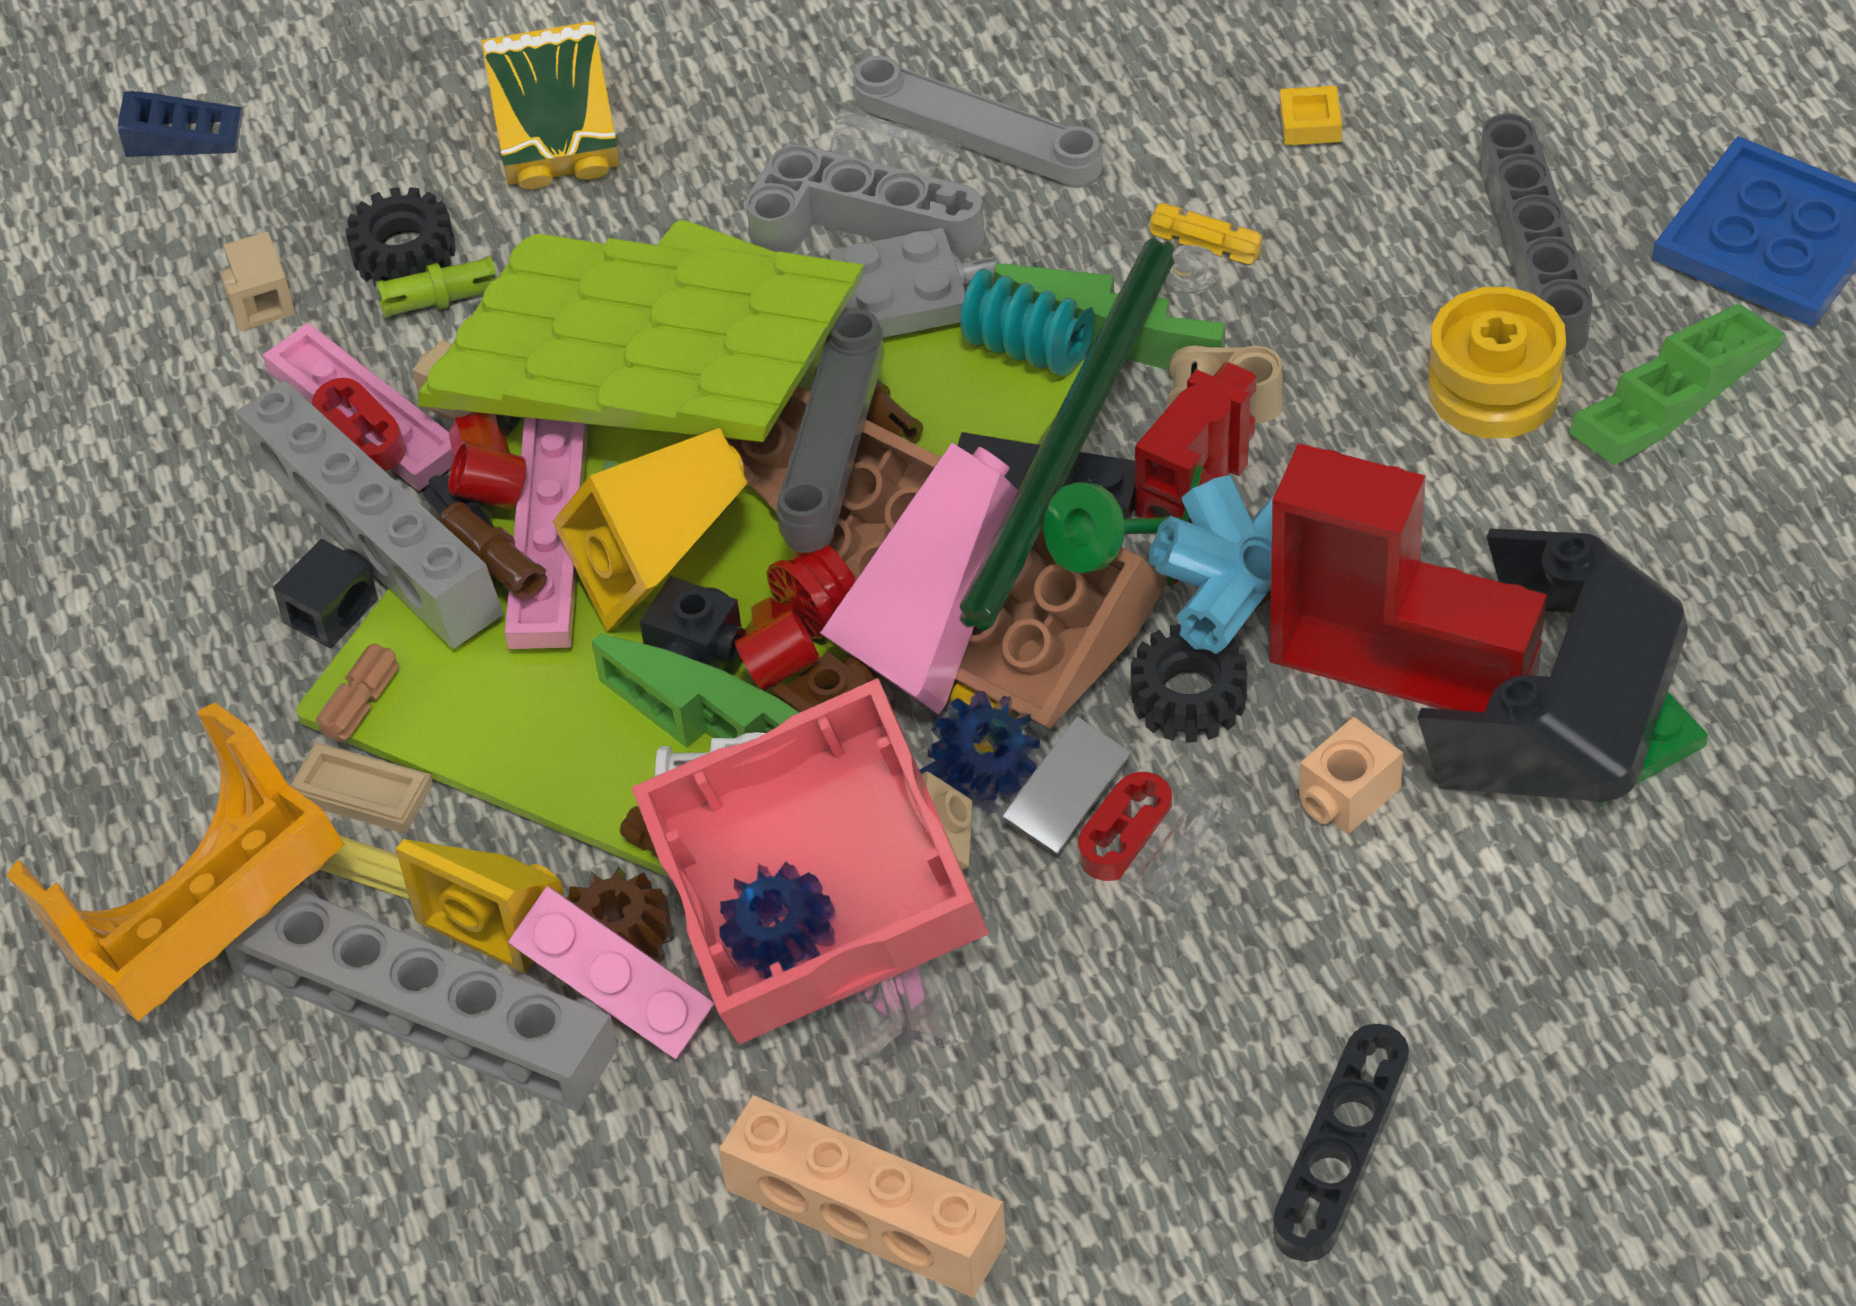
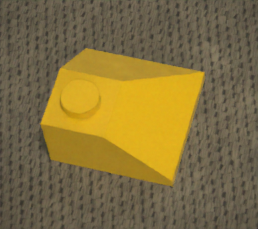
M402 839L395 849L415 921L526 974L535 961L513 947L508 941L547 886L565 897L562 881L552 871L542 865L531 864L529 866L507 855Z

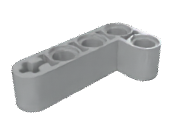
M789 145L777 150L769 159L746 200L751 243L775 252H795L803 242L812 224L875 240L908 235L916 231L943 228L951 252L959 259L968 258L978 253L985 241L983 202L981 195L974 188L806 145Z

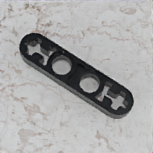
M1377 1023L1364 1025L1354 1031L1347 1041L1275 1208L1273 1219L1275 1243L1283 1254L1294 1260L1305 1262L1319 1260L1329 1254L1336 1244L1404 1082L1408 1068L1409 1047L1406 1038L1389 1025ZM1376 1048L1385 1049L1388 1051V1059H1383L1379 1063L1374 1075V1085L1363 1080L1366 1074V1056H1372ZM1357 1102L1367 1106L1373 1113V1117L1366 1124L1354 1127L1341 1123L1335 1117L1334 1112L1344 1103ZM1334 1158L1343 1162L1349 1168L1350 1173L1340 1182L1326 1183L1316 1179L1311 1173L1310 1168L1320 1159ZM1310 1197L1320 1202L1317 1209V1229H1310L1306 1237L1297 1236L1294 1234V1223L1300 1224L1304 1220L1309 1208Z

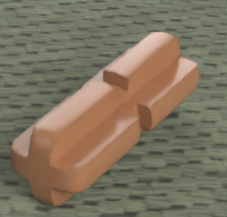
M376 643L367 646L344 678L349 682L348 685L341 683L316 718V722L320 726L319 731L324 736L331 737L338 742H343L350 737L371 707L367 701L374 702L398 669V663L395 660L396 654L391 649L383 648Z

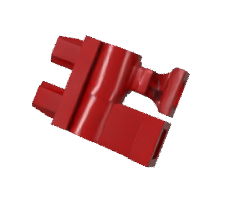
M1224 362L1214 376L1196 369L1189 377L1187 388L1177 396L1135 445V518H1159L1152 506L1164 508L1173 517H1183L1185 505L1181 498L1191 489L1197 465L1203 467L1212 479L1228 476L1230 473L1238 477L1248 466L1249 440L1255 434V418L1250 413V398L1256 392L1257 376L1253 372L1230 362Z

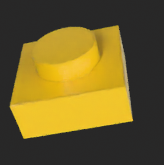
M1337 85L1280 89L1279 106L1284 145L1342 142V120Z

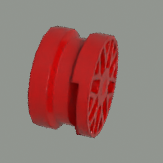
M829 545L814 552L794 550L791 559L788 561H775L769 565L766 572L767 582L775 601L793 603L803 620L805 629L812 639L824 637L820 632L856 582L848 565Z

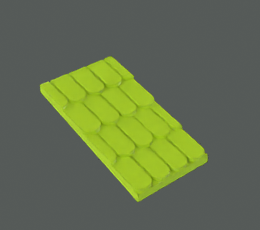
M534 234L522 240L513 249L508 264L499 277L486 288L483 300L472 316L461 324L456 333V339L444 356L439 358L431 367L426 382L418 392V406L701 435L720 427L725 438L764 442L861 282L864 264L780 251L777 252L775 257L712 247H701L691 251L608 238L606 243H598L547 234Z

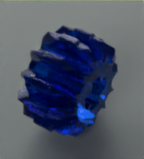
M985 690L976 692L971 697L970 704L956 698L947 706L948 717H938L931 726V731L940 741L931 744L927 749V757L946 762V765L936 774V777L943 782H947L954 776L960 781L956 790L966 797L976 787L978 797L983 805L993 803L997 799L998 791L1007 797L1014 796L1021 790L1020 778H1030L1037 769V764L1028 755L1040 748L1041 739L1022 733V730L1032 721L1031 714L1023 713L1016 719L1008 713L1012 707L1011 696H1003L992 708ZM988 741L994 751L985 752L980 755L976 751L974 744H982Z
M787 861L784 862L775 876H772L767 866L758 863L756 871L757 880L748 884L744 880L734 878L733 888L739 898L720 901V913L727 921L719 927L721 940L727 948L732 949L731 956L741 969L744 968L746 971L754 967L759 977L764 979L773 977L769 966L779 962L784 971L798 966V962L804 958L809 961L820 956L821 953L816 944L835 941V930L828 921L835 916V906L828 895L822 893L823 886L814 874L808 872L800 876L796 867L790 865ZM786 916L782 921L779 920L780 917ZM774 921L776 925L769 927Z

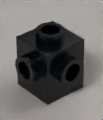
M673 576L667 579L639 621L643 644L663 648L723 671L728 664L733 665L739 659L740 655L736 648L735 640L746 635V631L742 628L738 599L728 596L717 588H704Z

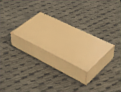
M315 742L290 786L324 811L406 834L430 792L433 780L431 774Z

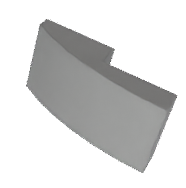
M1077 716L1003 815V821L1058 856L1091 808L1095 807L1130 758L1132 752Z

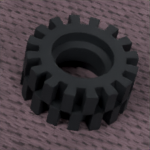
M399 187L390 188L391 197L383 199L381 193L377 192L370 195L371 206L363 201L356 206L357 215L350 214L347 220L349 228H346V237L354 268L356 271L359 270L360 277L365 282L372 278L374 287H376L377 281L382 280L384 282L426 272V266L438 263L440 268L451 265L450 256H455L456 247L450 216L446 205L442 200L437 202L434 194L427 191L421 198L419 188L409 187L407 195H401ZM411 232L420 234L414 240L404 244L388 245L382 243L387 238L399 233Z
M1180 624L1170 625V637L1167 638L1159 629L1150 634L1151 646L1142 641L1137 647V658L1132 657L1131 695L1132 703H1134V712L1140 720L1145 717L1146 728L1153 733L1161 726H1164V738L1175 741L1178 731L1186 732V743L1197 742V732L1203 730L1208 740L1218 737L1219 723L1227 731L1236 724V715L1242 716L1245 710V699H1247V661L1244 653L1239 654V644L1232 639L1222 651L1215 654L1206 649L1195 650L1179 635L1181 631ZM1191 671L1207 675L1214 685L1199 693L1183 694L1167 688L1164 684L1174 674Z

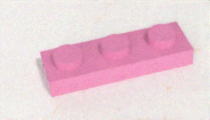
M549 886L544 889L508 941L513 947L674 1059H678L715 1006L711 998Z

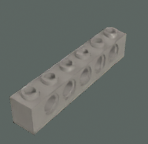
M286 380L235 411L253 458L346 549H352L361 554L372 567L373 574L452 649L504 615L487 565Z
M300 884L276 903L267 915L255 921L225 947L232 971L577 1113L618 1050L611 1015L607 1014L594 1002L583 998H578L574 1001L549 991L541 982L530 976L518 975L514 977L494 969L483 959L470 952L462 951L457 954L432 944L428 938L415 930L405 928L400 931L377 922L367 912L358 907L346 906L342 908L322 900L310 889ZM424 987H428V988H426V989H424V990L416 991V990H418V989H421V988H424ZM488 1010L484 1013L473 1015L476 1012ZM546 1034L543 1037L531 1039L535 1035Z

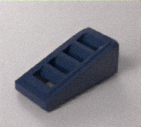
M126 91L123 93L118 133L125 157L237 153L243 112L242 108L237 106L149 92ZM220 122L219 134L210 133L211 123ZM196 123L195 130H189L188 124Z

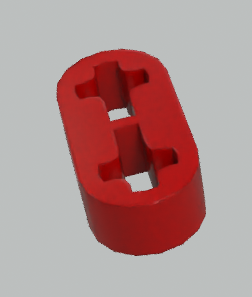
M341 377L322 384L316 390L312 398V405L385 472L396 467L403 460L406 453V441L398 423L360 383L351 378ZM341 404L346 408L352 407L355 414L348 418L336 407ZM370 432L379 442L384 443L379 446L371 442L366 444L364 436Z
M1135 772L1125 776L1115 785L1082 828L1078 837L1079 863L1084 872L1092 878L1101 881H1116L1126 877L1135 869L1172 817V789L1165 779L1150 772ZM1147 796L1154 798V807L1145 804L1131 818V799L1141 802ZM1120 834V853L1110 850L1104 857L1097 855L1096 845L1106 848Z

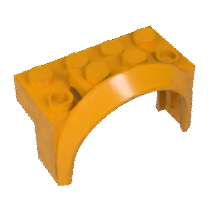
M212 703L197 712L219 762L220 792L216 811L197 849L170 879L144 897L126 905L108 910L84 911L77 910L57 882L45 890L20 860L13 864L6 875L71 965L138 1022L151 1010L163 1004L172 992L205 964L214 960L227 945L255 921L267 915L276 903L308 876L317 872L331 856L345 845L323 809L287 784L253 729L217 703Z

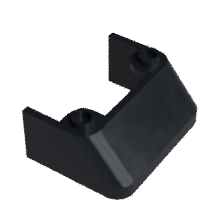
M1490 528L1486 539L1498 581L1505 584H1517L1528 590L1547 594L1545 611L1573 613L1550 677L1523 675L1503 682L1491 694L1485 712L1432 708L1420 709L1417 718L1439 788L1600 802L1618 799L1629 793L1639 780L1687 636L1688 625L1683 605L1675 595L1594 535L1587 533Z

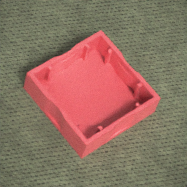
M878 678L793 715L770 732L756 739L731 747L719 748L631 787L661 866L682 899L687 922V933L718 1014L739 1045L990 934L896 714Z

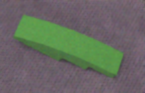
M996 263L994 271L995 283L1004 275L1013 279V295L1023 283L1031 284L1035 290L1034 303L1045 290L1052 291L1056 296L1055 311L1067 297L1077 302V319L1086 308L1093 307L1095 315L1094 330L1088 349L1092 347L1118 296V293L1114 291V275ZM1156 298L1126 360L1169 369L1171 356L1183 347L1197 345L1225 348V323L1170 317L1169 299ZM1197 363L1192 364L1191 373H1194L1197 369Z
M1740 303L1665 337L1658 358L1620 375L1614 395L1575 413L1568 433L1615 466L1670 434L1775 351L1782 344L1785 334Z
M599 634L591 641L599 681L686 748L705 733L712 738H736L746 733L755 732L768 733L791 716L800 713L777 697L723 670L663 648L605 634Z

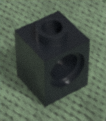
M321 538L273 586L283 623L331 649L378 601L372 577L373 570L368 561L355 550H342Z

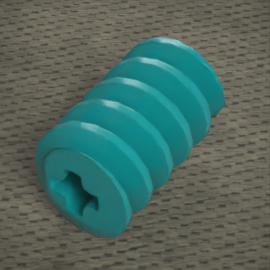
M985 268L978 270L966 290L961 308V332L966 342L975 346L985 344L986 349L997 354L1006 352L1008 357L1017 361L1027 359L1029 364L1040 369L1049 367L1051 372L1059 376L1070 374L1078 367L1085 357L1092 339L1095 320L1093 307L1086 308L1077 319V302L1072 298L1067 297L1055 311L1056 296L1052 291L1045 290L1034 303L1035 290L1031 284L1023 283L1013 295V279L1004 275L993 285L992 272Z

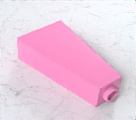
M951 443L820 632L844 652L860 660L865 666L938 715L947 703L974 626L967 628L961 623L959 618L962 613L960 603L1018 491L1005 478L1010 467L981 447H978L975 453L971 455L954 443Z

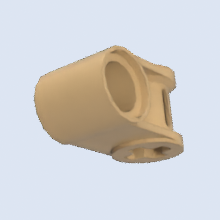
M1193 345L1183 347L1171 356L1169 372L1174 379V388L1167 396L1166 409L1187 388V380L1192 375L1191 367L1193 363H1197L1198 370L1214 376L1224 362H1230L1253 372L1257 376L1256 392L1250 398V413L1255 418V424L1275 419L1282 412L1284 406L1282 364L1280 357L1275 351L1263 346L1219 348Z

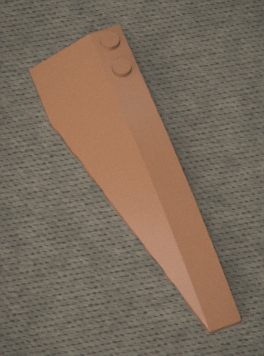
M799 386L796 387L764 442L725 438L728 445L733 446L742 459L744 477L747 484L758 492L775 511L777 510L778 496L782 489L810 395L809 391ZM866 420L834 529V536L828 544L845 561L856 580L942 458ZM1043 525L994 625L985 631H981L974 626L955 680L1050 730L1137 636L1168 581L1143 557L1123 547L1120 548L1117 557L1104 569L1083 574L1067 571L1055 562L1047 549Z

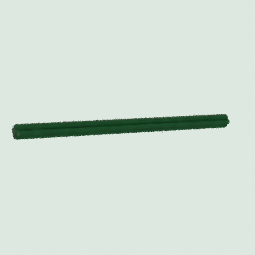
M1154 237L1144 243L960 603L962 613L959 618L965 627L975 626L979 630L985 631L994 625L1044 525L1045 512L1051 498L1062 488L1175 262L1172 257L1175 247L1169 240L1161 243Z

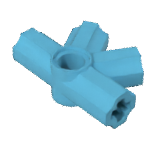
M1230 475L1213 478L1207 483L1188 491L1181 499L1193 524L1172 516L1168 517L1159 525L1156 537L1149 550V564L1156 568L1158 573L1199 587L1176 616L1181 625L1179 635L1195 650L1206 649L1215 654L1222 651L1229 644L1264 596L1271 590L1273 497L1263 504L1251 520L1235 482Z

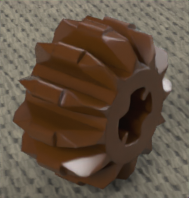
M618 866L611 878L602 880L591 871L588 888L569 887L568 900L661 963L662 955L664 954L663 944L671 942L673 926L671 917L668 916L670 910L666 895L663 894L662 889L652 888V883L648 880L645 872L627 880L626 873Z

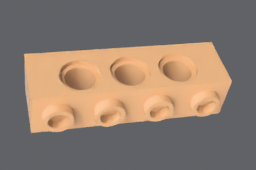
M752 1095L718 1149L727 1191L972 1298L976 1296L1006 1244L1003 1201Z

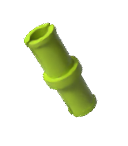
M486 256L484 259L440 268V265L436 263L426 266V272L384 282L382 280L377 281L376 291L381 296L379 304L384 318H388L391 315L434 305L437 311L447 309L451 301L484 294L489 284L495 280L493 275L496 274V270L491 256Z

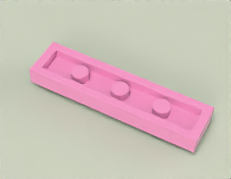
M310 323L305 324L263 354L266 370L280 382L286 380L311 404L316 390L322 384L332 379L344 377L354 379L360 383L398 423L406 441V453L403 460L391 470L417 491L429 484L428 480L435 475L440 476L451 468L454 456L449 432ZM342 404L336 407L348 418L355 414L352 407L346 408ZM370 432L364 436L366 444L371 442L379 446L384 443L379 442Z

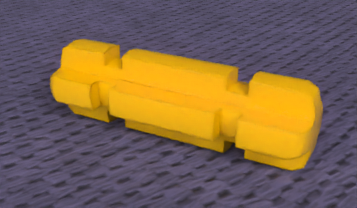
M1165 202L1159 203L1152 213L1150 232L1154 236L1170 241L1174 236L1179 237V244L1220 257L1226 252L1230 254V260L1246 265H1252L1257 260L1258 255H1260L1262 235L1258 231L1242 226L1238 227V230L1235 231L1232 230L1234 226L1232 223L1191 210L1187 211V215L1182 214L1183 208Z

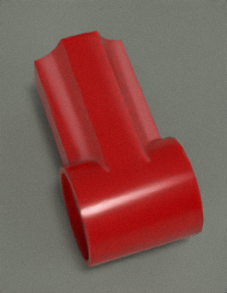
M471 412L463 417H455L449 433L454 456L448 481L450 495L512 510L520 497L526 475L525 458L510 453L505 432L498 426L495 414Z
M771 597L751 607L752 617L750 623L745 628L746 635L735 640L736 648L747 670L758 687L763 691L820 660L817 649L793 603H780Z

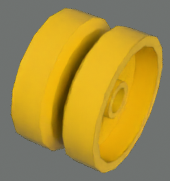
M1480 287L1458 294L1442 306L1431 325V360L1428 370L1429 401L1439 417L1458 431L1481 438H1513L1535 431L1550 419L1561 399L1562 369L1566 352L1565 324L1554 307L1533 293L1512 287Z

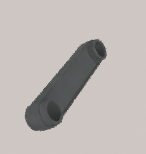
M853 309L842 312L826 338L782 489L778 496L776 513L779 532L787 546L795 551L814 552L823 549L831 542L834 536V529L884 358L882 328L875 315L866 310Z

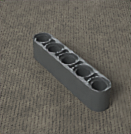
M1514 113L1495 115L1485 122L1482 129L1480 174L1519 290L1535 294L1554 307L1565 324V356L1578 353L1586 346L1589 340L1593 303L1592 293L1536 130L1532 123L1521 115Z

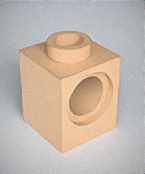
M1352 717L1300 762L1299 798L1304 809L1317 822L1322 824L1332 822L1346 834L1351 833L1401 789L1403 752L1356 717Z

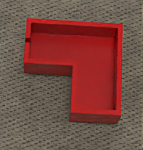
M1298 443L1272 499L1270 663L1438 709L1485 712L1491 694L1503 682L1517 676L1538 675L1542 639L1540 638L1543 633L1547 594L1528 590L1517 584H1505L1467 574L1456 568H1444L1420 561L1426 475L1406 471L1397 466H1387L1344 455L1335 450L1321 449Z

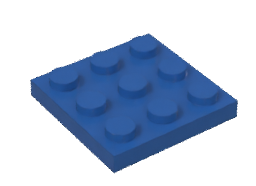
M1737 136L1655 241L1652 260L1806 325L1815 327L1856 271V183Z

